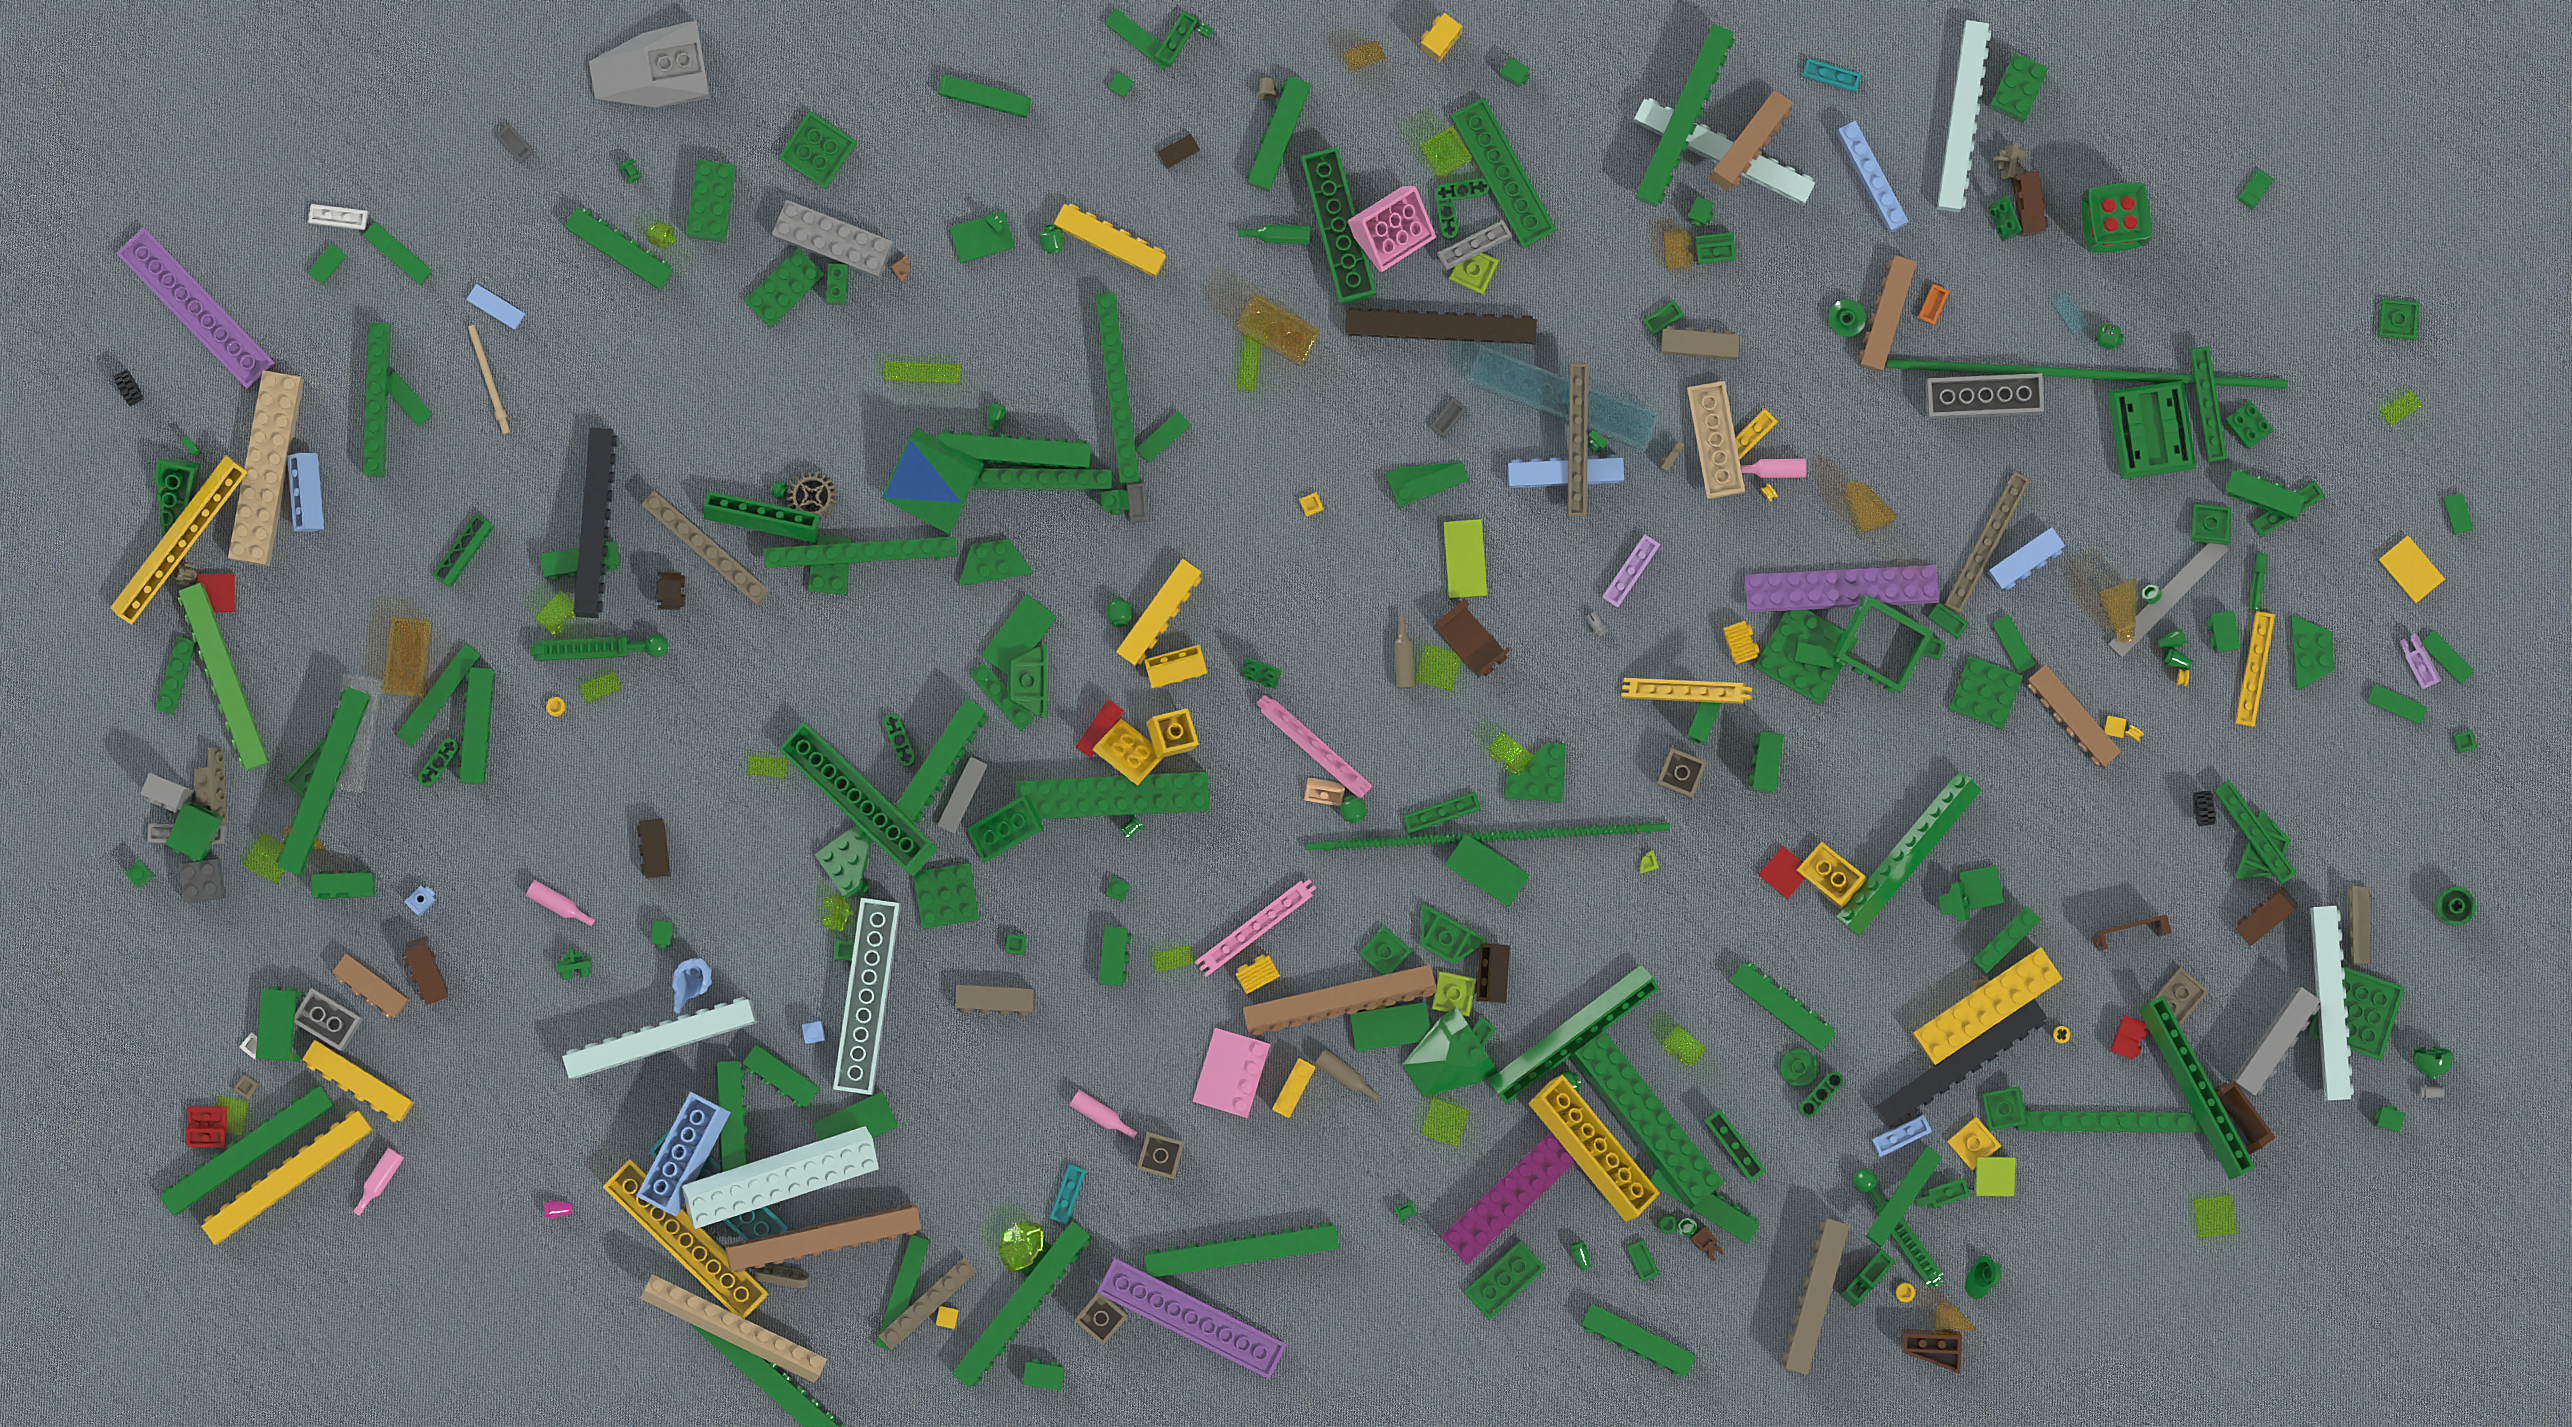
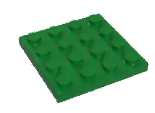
M1809 610L1786 611L1754 668L1814 703L1821 705L1843 665L1836 662L1837 658L1834 659L1833 668L1794 662L1797 644L1800 642L1835 649L1844 630ZM1854 637L1845 653L1848 657L1858 638Z
M2341 966L2345 971V979H2342V986L2346 988L2344 1006L2347 1007L2348 1017L2345 1018V1026L2349 1027V1037H2346L2347 1045H2350V1050L2382 1061L2405 987ZM2317 1011L2312 1018L2307 1036L2320 1040Z

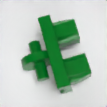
M571 947L569 948V954H563V960L557 961L556 971L560 972L562 980L572 979V970L579 969L580 977L590 976L592 957H582V951L575 952L574 948Z

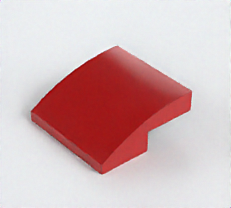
M188 1106L187 1147L225 1148L227 1138V1106Z

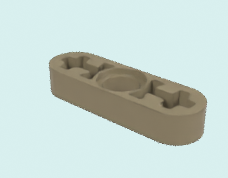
M770 1264L753 1269V1278L758 1281L795 1288H805L808 1285L809 1274L803 1270Z

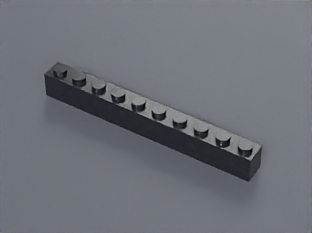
M590 428L574 601V614L576 617L599 618L600 612H603L601 594L605 592V583L602 580L603 575H606L607 571L604 557L608 556L606 538L609 539L610 527H607L608 520H611L612 513L611 509H609V502L613 501V490L610 489L611 483H614L615 480L612 466L616 465L614 447L618 445V435H615L613 429Z
M2032 999L1882 1101L1874 1109L1887 1127L1890 1125L1892 1127L1897 1126L1902 1122L1901 1118L1908 1114L1910 1117L1916 1113L1919 1105L1923 1103L1926 1106L1934 1100L1933 1096L1938 1092L1940 1095L1944 1094L1950 1089V1084L1953 1082L1958 1084L1966 1078V1073L1969 1071L1974 1073L1982 1068L1981 1063L1985 1060L1989 1063L1998 1057L1997 1052L2002 1049L2005 1052L2013 1047V1041L2018 1038L2021 1041L2029 1036L2028 1031L2032 1028L2037 1030L2045 1025L2044 1020L2048 1017L2037 1001Z

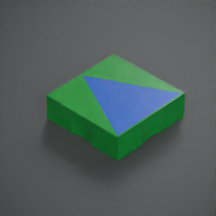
M916 428L908 438L882 499L949 534L956 526L965 507L968 493L974 487L984 464L961 451L946 446L940 440Z

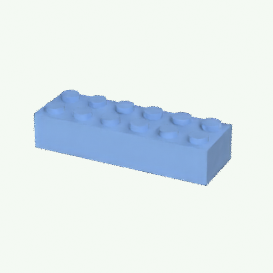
M690 1092L636 1196L667 1213L677 1216L685 1201L682 1185L696 1180L731 1112Z

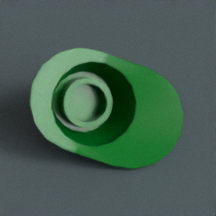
M1988 1256L1979 1257L1966 1278L1965 1288L1967 1294L1973 1299L1983 1298L1991 1287L1997 1285L2001 1280L2000 1268L2002 1265L1994 1262Z

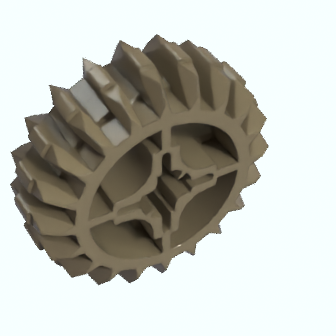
M808 471L809 477L806 478L805 474L801 473L802 480L795 477L794 479L797 484L790 483L794 490H787V493L792 495V497L787 498V501H793L788 507L791 509L796 507L795 510L805 511L803 510L805 507L816 505L820 510L810 513L819 514L821 521H823L824 517L822 514L826 513L830 517L831 514L828 512V509L835 511V507L831 504H838V500L833 499V497L838 496V492H832L837 487L836 485L829 486L833 481L831 478L825 481L826 474L819 478L820 473L816 471L815 477L812 476L811 471ZM818 482L822 485L815 489H810L805 484ZM801 488L805 493V498L798 505L797 495ZM827 489L828 500L824 506L820 501V496ZM806 490H808L810 493H813V495L814 493H817L815 497L817 498L816 500L819 502V504L816 501H813L812 499L811 501H809L810 497Z

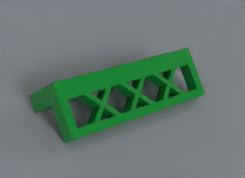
M475 513L437 566L432 576L449 588H452L495 526ZM476 519L483 522L478 532L473 531V524ZM466 536H472L469 545L463 548L462 539ZM461 551V556L457 562L452 563L450 556L453 552ZM450 567V572L445 579L438 575L442 568Z

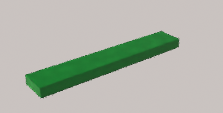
M2209 346L2192 348L2189 350L2207 462L2227 459L2210 348Z
M465 643L396 736L412 747L466 677V672L470 671V667H473L482 655Z
M2227 780L2213 790L2280 885L2295 876L2297 872L2231 781Z
M1929 1146L1923 1149L1865 1235L1879 1248L1884 1245L1942 1159Z
M911 1234L879 1334L908 1308L930 1240ZM878 1336L875 1346L891 1350Z

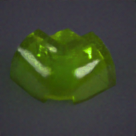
M1021 1221L1013 1223V1228L1001 1232L1002 1245L998 1246V1251L1003 1264L1009 1271L1012 1272L1034 1263L1033 1259L1037 1256L1039 1250H1042L1043 1246L1041 1225L1035 1222Z

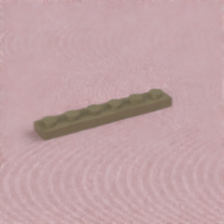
M963 1257L878 1335L880 1339L893 1350L969 1280L977 1270Z

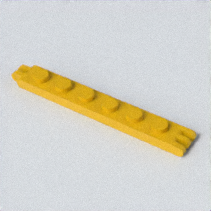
M1624 678L1623 682L1630 685H1623L1622 690L1629 692L1621 693V697L1629 699L1743 704L1744 700H1751V695L1745 693H1752L1753 688L1746 687L1744 683Z

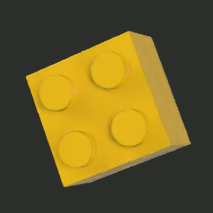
M1446 13L1435 18L1431 31L1426 30L1420 42L1421 51L1438 64L1462 34L1463 26Z
M1188 708L1154 716L1146 722L1157 759L1191 751L1199 745Z

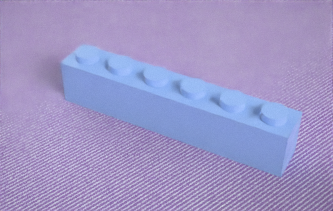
M1856 121L1838 129L1836 134L1888 232L1891 233L1905 226L1908 223V219Z
M1607 455V458L1599 459V456H1588L1587 485L1624 482L1623 458H1619L1618 455ZM1540 458L1531 459V462H1523L1522 459L1512 460V463H1508L1509 488L1567 486L1568 460L1561 461V458H1550V461L1543 462Z

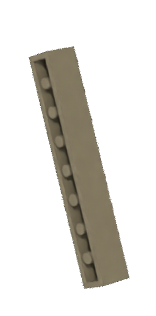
M653 491L641 504L758 607L771 593L657 492Z

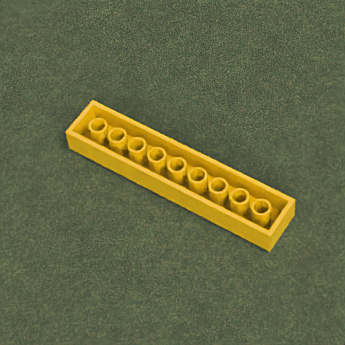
M629 1159L603 1188L733 1314L746 1319L765 1300L770 1292L754 1279L747 1270L742 1272L731 1271L726 1250L703 1227L695 1229L688 1217V1213L682 1207L678 1215L675 1216L637 1197L636 1195L647 1173L635 1161Z

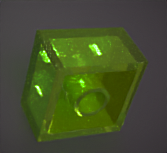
M1453 126L1448 127L1419 145V150L1439 181L1472 161V156Z

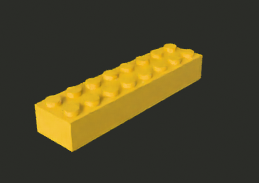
M2039 947L1911 1034L1931 1064L1936 1065L2063 978L2044 950Z
M1563 1074L1551 1080L1528 1103L1625 1222L1638 1217L1660 1194Z

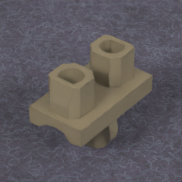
M2019 144L2005 145V150H2001L2000 156L1994 157V162L1999 163L1998 169L2002 170L2001 179H2012L2016 174L2023 173V167L2016 166L2017 160H2024L2026 150L2019 148Z

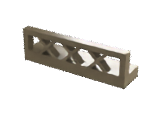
M2350 886L2348 887L2350 964H2370L2369 887Z

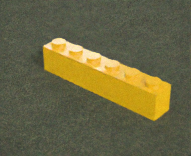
M1071 203L1069 206L1063 205L1054 222L1055 227L1061 228L1062 231L1154 278L1157 277L1166 260L1165 251L1156 246L1154 248L1147 246V242L1140 238H1137V240L1131 238V234L1125 230H1115L1113 228L1114 225L1107 221L1102 223L1096 220L1097 217L1089 212L1084 214L1079 211V207Z
M1182 559L1118 648L1116 654L1134 667L1137 664L1141 665L1147 657L1145 653L1148 648L1152 650L1156 645L1158 634H1163L1168 628V620L1171 617L1174 619L1180 611L1178 606L1182 601L1185 603L1190 597L1191 593L1189 591L1193 586L1197 587L1201 582V571Z
M318 1040L313 1041L302 1058L306 1062V1067L313 1071L318 1069L322 1072V1077L328 1081L332 1079L337 1081L339 1088L346 1092L348 1089L355 1093L353 1095L355 1098L362 1102L364 1100L370 1102L372 1109L380 1112V1110L387 1113L386 1117L395 1123L397 1120L402 1122L414 1104V1101Z

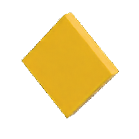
M1976 1116L1946 1141L1971 1171L1976 1168V1157H1989L2001 1147V1144Z

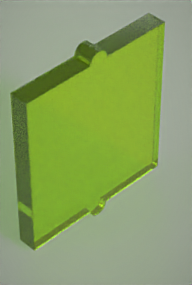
M218 1096L216 1106H227L226 1134L232 1133L242 1136L249 1102L236 1100L235 1097L226 1098Z

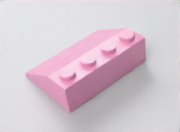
M1402 186L1348 220L1354 238L1380 272L1388 269L1436 238L1416 186Z
M1215 1028L1192 1102L1248 1119L1270 1044Z

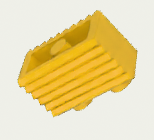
M1742 621L1722 629L1735 665L1758 657L1759 648L1756 642H1752L1750 635H1753L1750 624L1746 625V622Z
M1263 954L1254 959L1255 963L1251 966L1245 964L1237 968L1238 973L1235 975L1246 995L1280 977L1270 956L1265 957Z

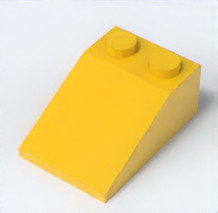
M1823 842L1815 848L1797 869V872L1841 910L1867 881L1865 875Z

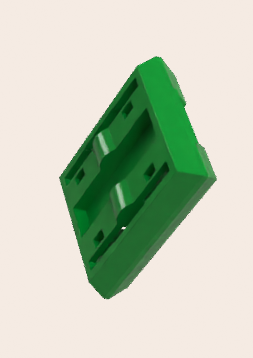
M2183 381L2107 391L2121 480L2197 469ZM2172 391H2174L2175 401L2178 403L2176 408L2179 424H2177ZM2119 398H2124L2128 420V424L2125 426L2126 432L2123 431ZM2169 399H2171L2172 402L2171 407L2167 406V403H2169ZM2130 405H2132L2133 412H2128ZM2178 429L2181 430L2182 446L2185 449V461L2182 459ZM2126 436L2128 444L2131 443L2132 446V455L2135 468L2129 467L2127 447L2124 438ZM2176 446L2179 447V453H2178V454L2175 453V451H2174V450H2176ZM2139 451L2140 459H2135V455Z

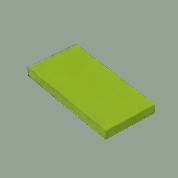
M1482 519L1443 522L1449 599L1487 596Z

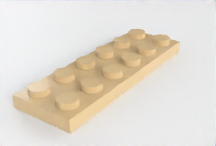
M1725 381L1688 387L1707 500L1745 493Z

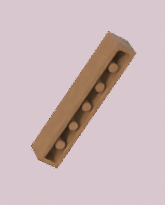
M1774 89L1715 167L1709 179L1726 191H1729L1732 186L1736 187L1742 179L1740 175L1742 173L1746 174L1752 166L1750 164L1752 159L1756 161L1762 153L1760 150L1762 146L1766 147L1771 141V134L1779 131L1782 126L1780 122L1783 118L1787 120L1791 115L1792 110L1790 108L1793 102Z
M1896 255L1893 257V260L1889 259L1886 270L1889 271L1887 278L1883 277L1880 286L1883 292L1881 296H1877L1875 306L1878 308L1876 314L1872 313L1869 321L1872 327L1870 332L1867 331L1863 342L1866 343V346L1859 353L1860 367L1882 373L1917 262Z
M2046 664L2026 680L2028 689L2033 694L2037 693L2039 695L2041 704L2046 709L2049 707L2052 710V716L2058 723L2062 722L2066 726L2065 731L2067 734L2079 741L2077 745L2083 752L2087 751L2092 756L2090 760L2095 766L2103 768L2122 752Z

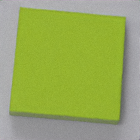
M1480 253L1455 266L1449 280L1480 295H1484L1499 260Z
M1439 971L1436 983L1437 992L1434 993L1431 1009L1449 1012L1457 1007L1462 1016L1469 1017L1477 979Z
M1976 1157L1975 1195L2014 1196L2016 1158Z

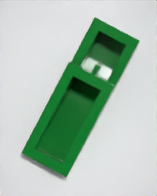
M1880 1249L1840 1295L1852 1307H1856L1896 1261L1883 1249Z

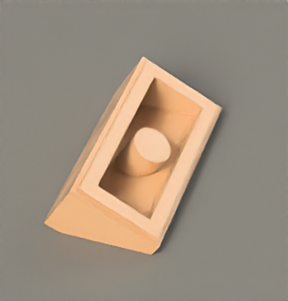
M1308 778L1304 800L1339 806L1343 802L1345 786L1339 782Z

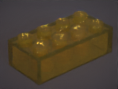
M1257 294L1250 295L1233 327L1235 331L1297 366L1305 363L1321 330Z
M392 616L382 693L424 699L433 622L430 620Z

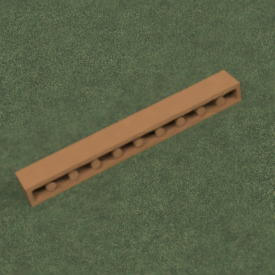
M1431 965L1243 1007L1248 1034L1258 1036L1266 1031H1280L1283 1027H1297L1305 1022L1315 1023L1323 1018L1328 1017L1332 1019L1340 1014H1354L1362 1009L1372 1010L1377 1006H1389L1401 1000L1411 1001L1419 996L1429 997L1437 991Z
M909 1204L725 1245L730 1270L742 1272L747 1267H764L765 1263L773 1262V1264L783 1263L784 1259L792 1258V1260L803 1258V1255L806 1254L815 1256L822 1254V1251L830 1250L831 1252L841 1250L843 1246L857 1247L861 1242L875 1243L879 1241V1238L893 1239L902 1233H905V1235L917 1233L916 1230H921L917 1206Z

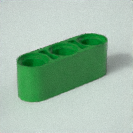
M1839 1072L1827 1074L1800 1103L1799 1113L1807 1118L1814 1116L1842 1086L1844 1082L1843 1076ZM1832 1075H1836L1839 1078V1083L1836 1086L1831 1085L1829 1082V1078ZM1819 1089H1823L1826 1092L1824 1100H1819L1816 1096V1092ZM1806 1103H1810L1813 1106L1811 1114H1806L1803 1111V1106Z

